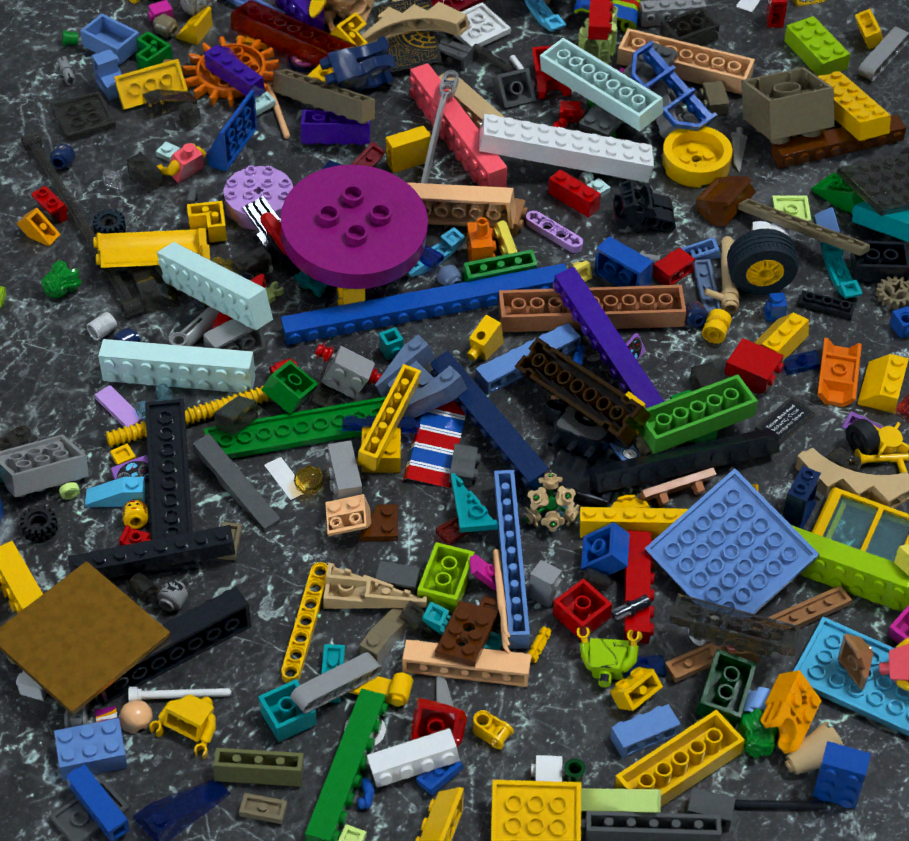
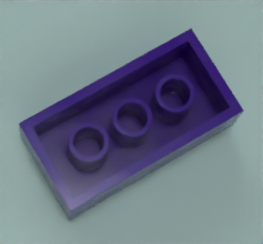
M275 0L276 6L285 12L286 17L291 20L293 26H296L301 35H304L307 40L325 34L324 8L317 17L312 18L309 14L311 0Z
M303 110L301 143L309 145L315 143H323L325 145L340 143L342 145L357 143L358 145L370 144L371 120L368 123L362 124L354 119H346L343 115H335L334 112L324 110Z

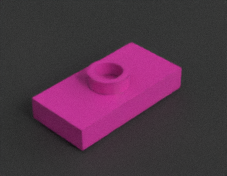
M476 554L471 556V574L496 591L494 567Z

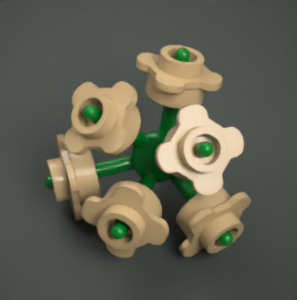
M547 473L545 477L539 478V482L543 483V487H539L536 491L530 490L528 492L531 508L528 509L526 506L523 508L525 511L523 517L529 525L533 524L537 528L539 526L537 522L541 520L543 526H547L549 531L555 532L560 525L565 523V520L568 521L566 525L570 526L571 522L575 523L579 519L580 512L578 509L580 505L577 504L574 507L573 502L576 492L574 489H565L564 486L559 487V482L563 481L562 477H557L555 473ZM558 488V489H557L558 492H557L556 498H555V497L553 496V489ZM546 489H549V496L546 494ZM546 509L550 510L546 513L545 518L541 519L540 513ZM558 509L564 512L563 517H560V514L554 510Z

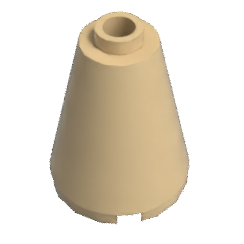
M829 722L822 723L807 736L797 751L786 755L785 765L790 773L794 772L798 775L820 769L827 741L844 746L832 726L827 727Z

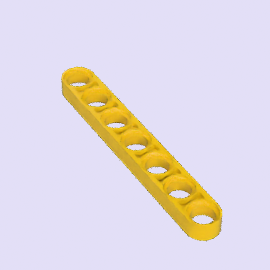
M323 562L315 563L310 570L281 669L282 679L285 683L295 679L299 681L301 678L325 592L328 565ZM322 569L326 573L318 576L315 574V571ZM312 586H319L321 590L313 592L310 588ZM309 602L316 604L314 608H307L305 605ZM303 619H310L312 621L309 625H302L300 623ZM300 635L307 638L304 642H297L295 640ZM293 653H300L302 655L299 659H292L290 657ZM288 670H295L297 672L293 677L285 675Z

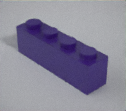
M215 45L204 53L206 68L245 96L248 95L251 89L255 90V98L264 92L263 77L243 64L230 48Z

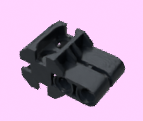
M634 180L620 183L618 189H620L621 195L614 193L612 197L615 222L619 229L625 230L628 224L635 226L633 229L635 233H641L648 229L662 232H672L675 230V216L670 197L653 193L650 185L646 183L640 189L634 188L636 184Z

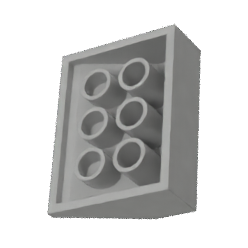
M63 434L0 451V477L7 490L14 497H24L28 493L41 492L46 488L62 486L64 483L71 481H80L82 478L89 476L87 455Z

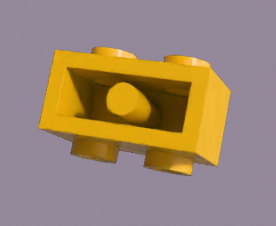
M637 667L630 672L631 675L626 679H622L615 684L610 693L619 709L633 711L663 687L654 669Z

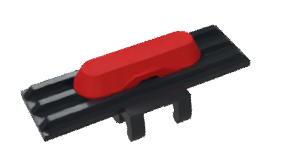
M264 196L244 206L243 210L259 230V233L255 235L253 240L256 244L261 240L267 249L265 257L270 259L275 253L292 277L300 273L301 270L295 266L284 250L281 240V217L277 216Z

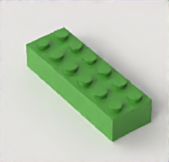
M735 375L646 408L651 417L643 427L638 426L636 429L651 451L656 454L755 416L758 400L740 376Z

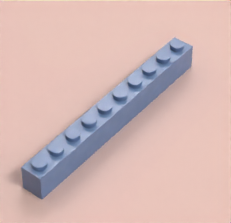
M514 470L494 471L496 517L499 524L498 539L502 561L507 625L511 636L508 638L510 642L508 649L529 648L530 630Z

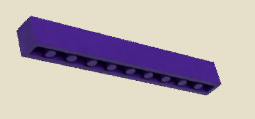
M575 267L556 274L553 283L555 292L561 295L563 304L571 310L572 317L580 324L582 333L588 336L592 348L598 351L602 363L608 366L610 375L619 383L621 392L626 394L629 391L646 403V408L665 402Z

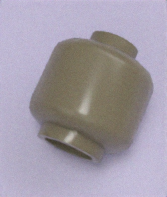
M166 14L157 16L153 21L155 33L164 38L173 37L178 31L177 21Z

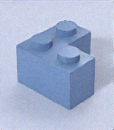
M109 49L92 55L96 82L108 100L119 97L113 78L114 76L121 75L118 67L120 61L117 54L114 55L112 50Z

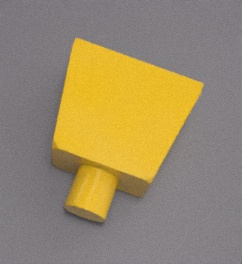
M488 315L484 316L469 337L470 350L466 355L470 360L475 361L478 357L487 360L504 343L501 322Z

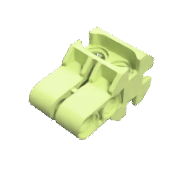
M613 6V12H610L613 13L612 23H610L612 24V34H608V40L588 39L589 18L584 22L585 28L581 27L579 30L578 47L606 64H609V56H614L616 48L618 9Z

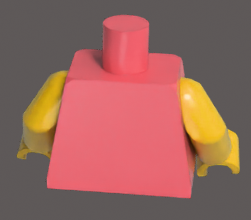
M193 143L185 144L183 148L172 154L168 167H163L160 164L153 167L156 176L161 174L172 176L177 183H180L204 168L203 158H205L206 152Z
M909 638L904 639L896 648L889 651V662L879 663L880 674H890V679L899 688L909 692Z

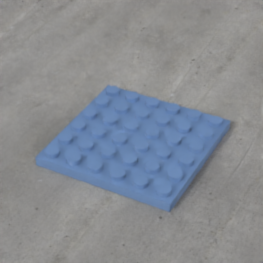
M735 468L645 547L650 556L706 615L712 614L719 620L722 629L744 619H750L819 557V553Z

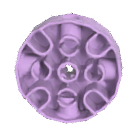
M248 166L236 172L227 180L223 190L227 216L238 222V225L243 228L258 230L243 210V207L264 196L280 218L285 198L293 188L292 181L285 173L272 166Z

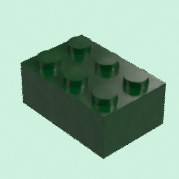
M717 649L711 660L695 714L706 717L717 710L733 728H736L743 713L757 663Z

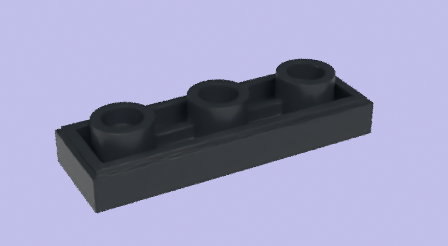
M802 290L798 302V307L847 320L852 319L856 303L804 290Z

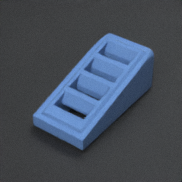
M714 237L681 248L687 253L691 252L695 260H713L721 257Z

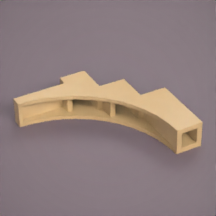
M441 2L436 3L428 11L413 4L404 13L388 7L378 15L379 21L361 36L368 43L375 42L382 36H385L387 40L403 33L421 30L446 32L459 37L470 27L466 14Z

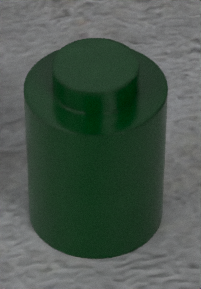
M572 758L566 761L563 782H581V788L584 786L586 766L582 760Z

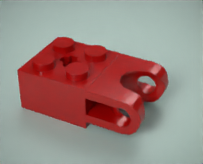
M551 46L532 47L538 99H547V93L554 89L561 91L563 97L572 96L571 88L541 70L540 55Z

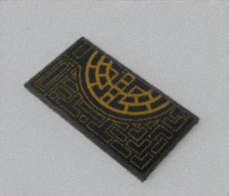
M400 0L374 6L376 23L379 21L378 15L388 7L404 13L415 4L428 11L432 8V1ZM413 31L387 39L389 51L386 55L392 54L396 67L390 69L391 75L410 71L412 68L427 63L430 66L442 64L437 31Z

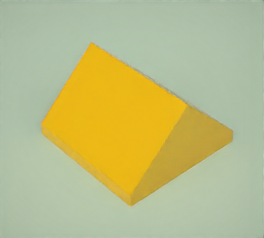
M208 6L192 16L175 37L179 40L198 45L213 27L211 7Z

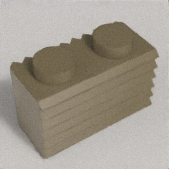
M723 81L703 83L702 89L699 90L700 99H703V105L711 114L715 112L717 115H727L730 103Z

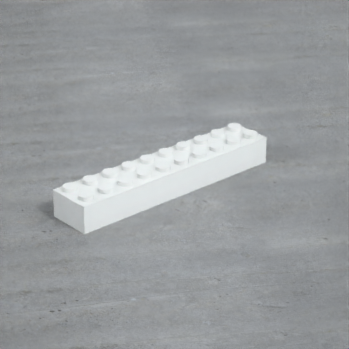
M484 114L480 127L479 151L647 183L654 167L652 145L646 143H636L630 140L615 139L578 130L573 131L562 127L557 128L546 124L499 117L494 114Z

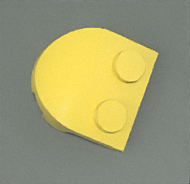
M503 220L493 225L494 236L500 245L501 254L516 253L517 249L506 221L504 222Z

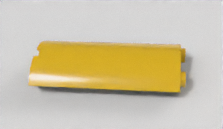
M198 228L196 230L97 233L96 237H93V246L97 248L98 252L96 254V265H100L101 268L159 265L157 252L173 242L210 260L206 228Z

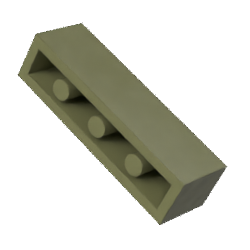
M216 748L213 764L215 781L302 787L304 753Z

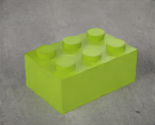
M438 542L435 543L417 590L418 597H427V607L430 602H433L454 613L459 600L462 601L471 576L470 557L475 555L474 551Z

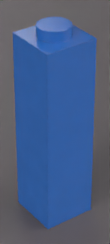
M85 764L73 769L66 776L68 787L109 841H115L130 831L128 819Z

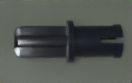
M644 594L635 600H628L624 605L613 609L610 612L613 620L619 621L630 615L635 616L636 612L650 607V599Z

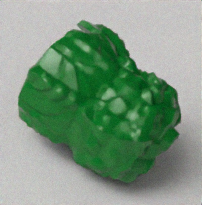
M62 260L55 262L51 266L52 269L48 272V275H45L41 280L44 294L51 298H61L67 292L76 291L82 283V280L79 278L78 269H68L67 263Z
M759 708L749 714H742L738 722L739 733L745 739L743 748H745V752L754 758L770 755L774 751L775 736L778 734V727L766 729L761 723L763 714Z

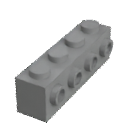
M705 0L640 1L638 17L641 27L705 22L707 6Z

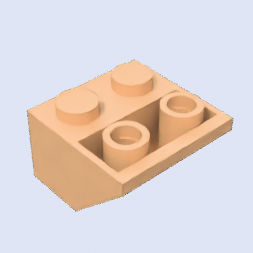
M364 494L325 502L328 536L366 529L371 525L370 507Z

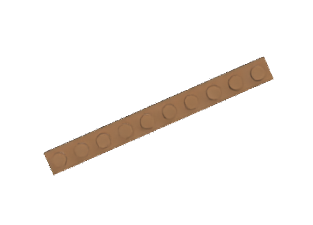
M840 585L751 625L760 645L851 605L852 599ZM717 640L665 662V668L676 683L708 669L713 658L709 651V645L717 643Z

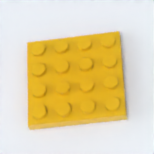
M492 780L491 841H581V782Z

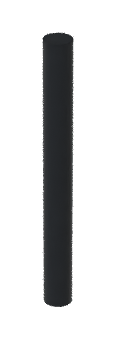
M735 800L734 807L735 809L823 810V801Z

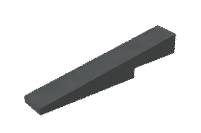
M209 433L193 443L194 453L217 476L218 483L264 531L281 522L280 517Z

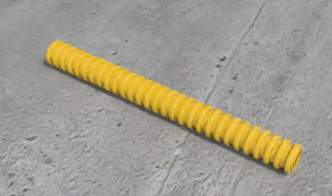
M261 386V388L256 387L255 390L250 389L249 392L244 391V393L239 392L238 395L233 394L232 397L227 396V398L222 397L221 400L216 399L215 402H205L204 405L198 404V407H188L185 410L186 426L189 423L194 424V421L200 422L201 419L204 421L206 418L211 419L212 416L217 417L218 414L221 416L223 413L228 414L229 411L234 412L235 409L240 410L241 407L245 409L246 406L251 407L252 404L257 405L258 402L262 404L263 401L268 402L269 399H272L261 390L263 388ZM141 421L140 424L138 422L135 425L130 424L129 427L123 426V429L118 428L116 431L113 429L110 433L106 431L105 436L108 446L113 448V445L119 446L120 443L125 444L126 441L130 443L131 440L136 441L137 438L142 439L143 436L147 438L146 422Z

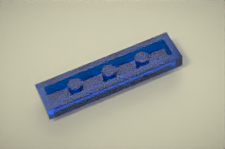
M354 415L346 416V418H342L341 431H362V428H371L376 417L358 418ZM412 417L404 418V420L400 421L397 428H401V433H419L420 420H415Z

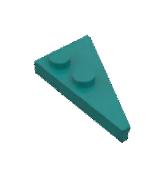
M451 473L460 533L497 530L499 526L498 521L493 520L488 514L486 507L481 505L480 500L474 493L465 488L461 478L456 476L455 473Z

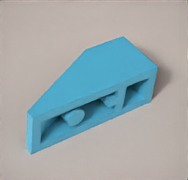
M122 477L87 489L85 507H123L125 503L131 500H140L145 503L146 487L144 477Z

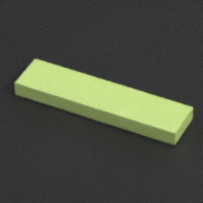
M581 788V811L660 813L661 790Z

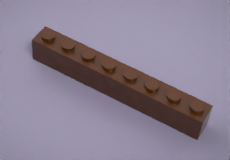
M897 114L891 116L890 133L859 141L844 127L822 131V134L816 137L799 136L791 138L785 144H773L771 156L780 169L904 140L906 126Z

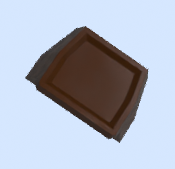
M727 176L715 178L696 199L697 212L713 226H726L738 213V203L750 199L756 193L750 183V177Z

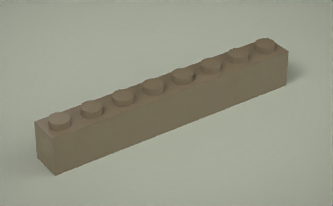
M288 69L273 72L274 92L280 93L281 96L291 97L292 100H300L303 104H311L315 108H323L324 111L334 112L335 115L339 116L343 115L346 119H354L362 124L375 119L374 98L335 85H327V82Z

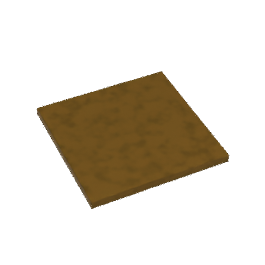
M86 561L0 627V650L67 711L74 715L171 635L165 627Z

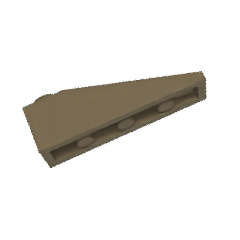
M392 608L360 643V655L369 652L381 664L421 608Z

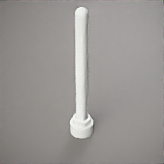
M129 687V702L134 700L142 701V699L183 698L188 694L197 698H203L204 696L229 697L232 692L229 688L142 691L138 687Z

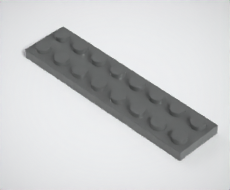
M655 42L653 43L652 47L669 66L679 57L678 51ZM641 54L636 60L635 74L644 84H647L657 75L654 69L644 61L643 54ZM632 62L622 72L629 78L631 74ZM595 104L579 122V128L593 134L597 133L601 136L611 137L624 121Z

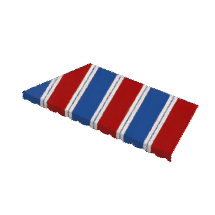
M454 401L418 416L403 481L407 478L449 488L450 483L448 481L454 445L460 442L466 416Z

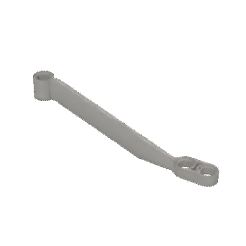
M453 70L446 71L443 74L439 86L441 99L421 183L428 184L446 101L454 97L459 83L458 73ZM449 77L455 78L454 80H447ZM444 89H450L451 91H450V92H444L443 90H444Z

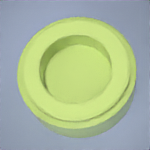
M71 482L62 485L59 488L62 499L70 500L80 494V489L77 483Z

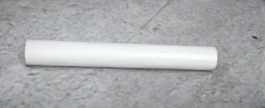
M511 55L510 60L517 70L524 69L516 56ZM531 79L533 89L535 90L537 86Z

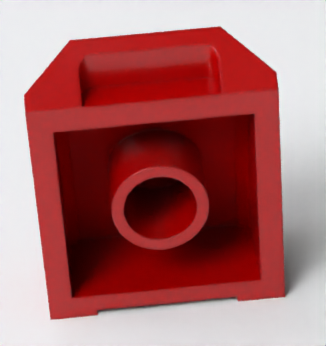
M418 698L409 739L412 741L450 728L455 744L458 747L463 739L467 716L463 710L456 707Z

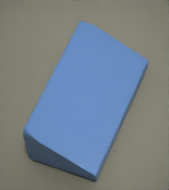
M833 207L814 215L817 225L840 233Z

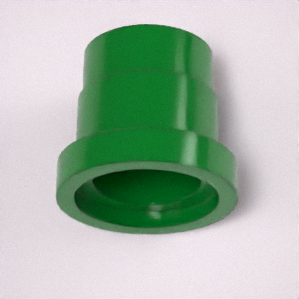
M62 30L63 47L78 45V32Z

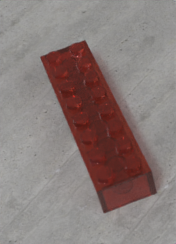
M249 0L231 11L230 29L252 39H260L261 43L316 67L320 64L319 61L327 57V53L357 46L253 0Z

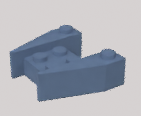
M419 335L402 347L375 384L380 395L386 397L403 364L421 370L419 385L403 415L406 422L453 401L468 389L461 375L451 366L447 367L435 378L423 368L435 356L429 344Z

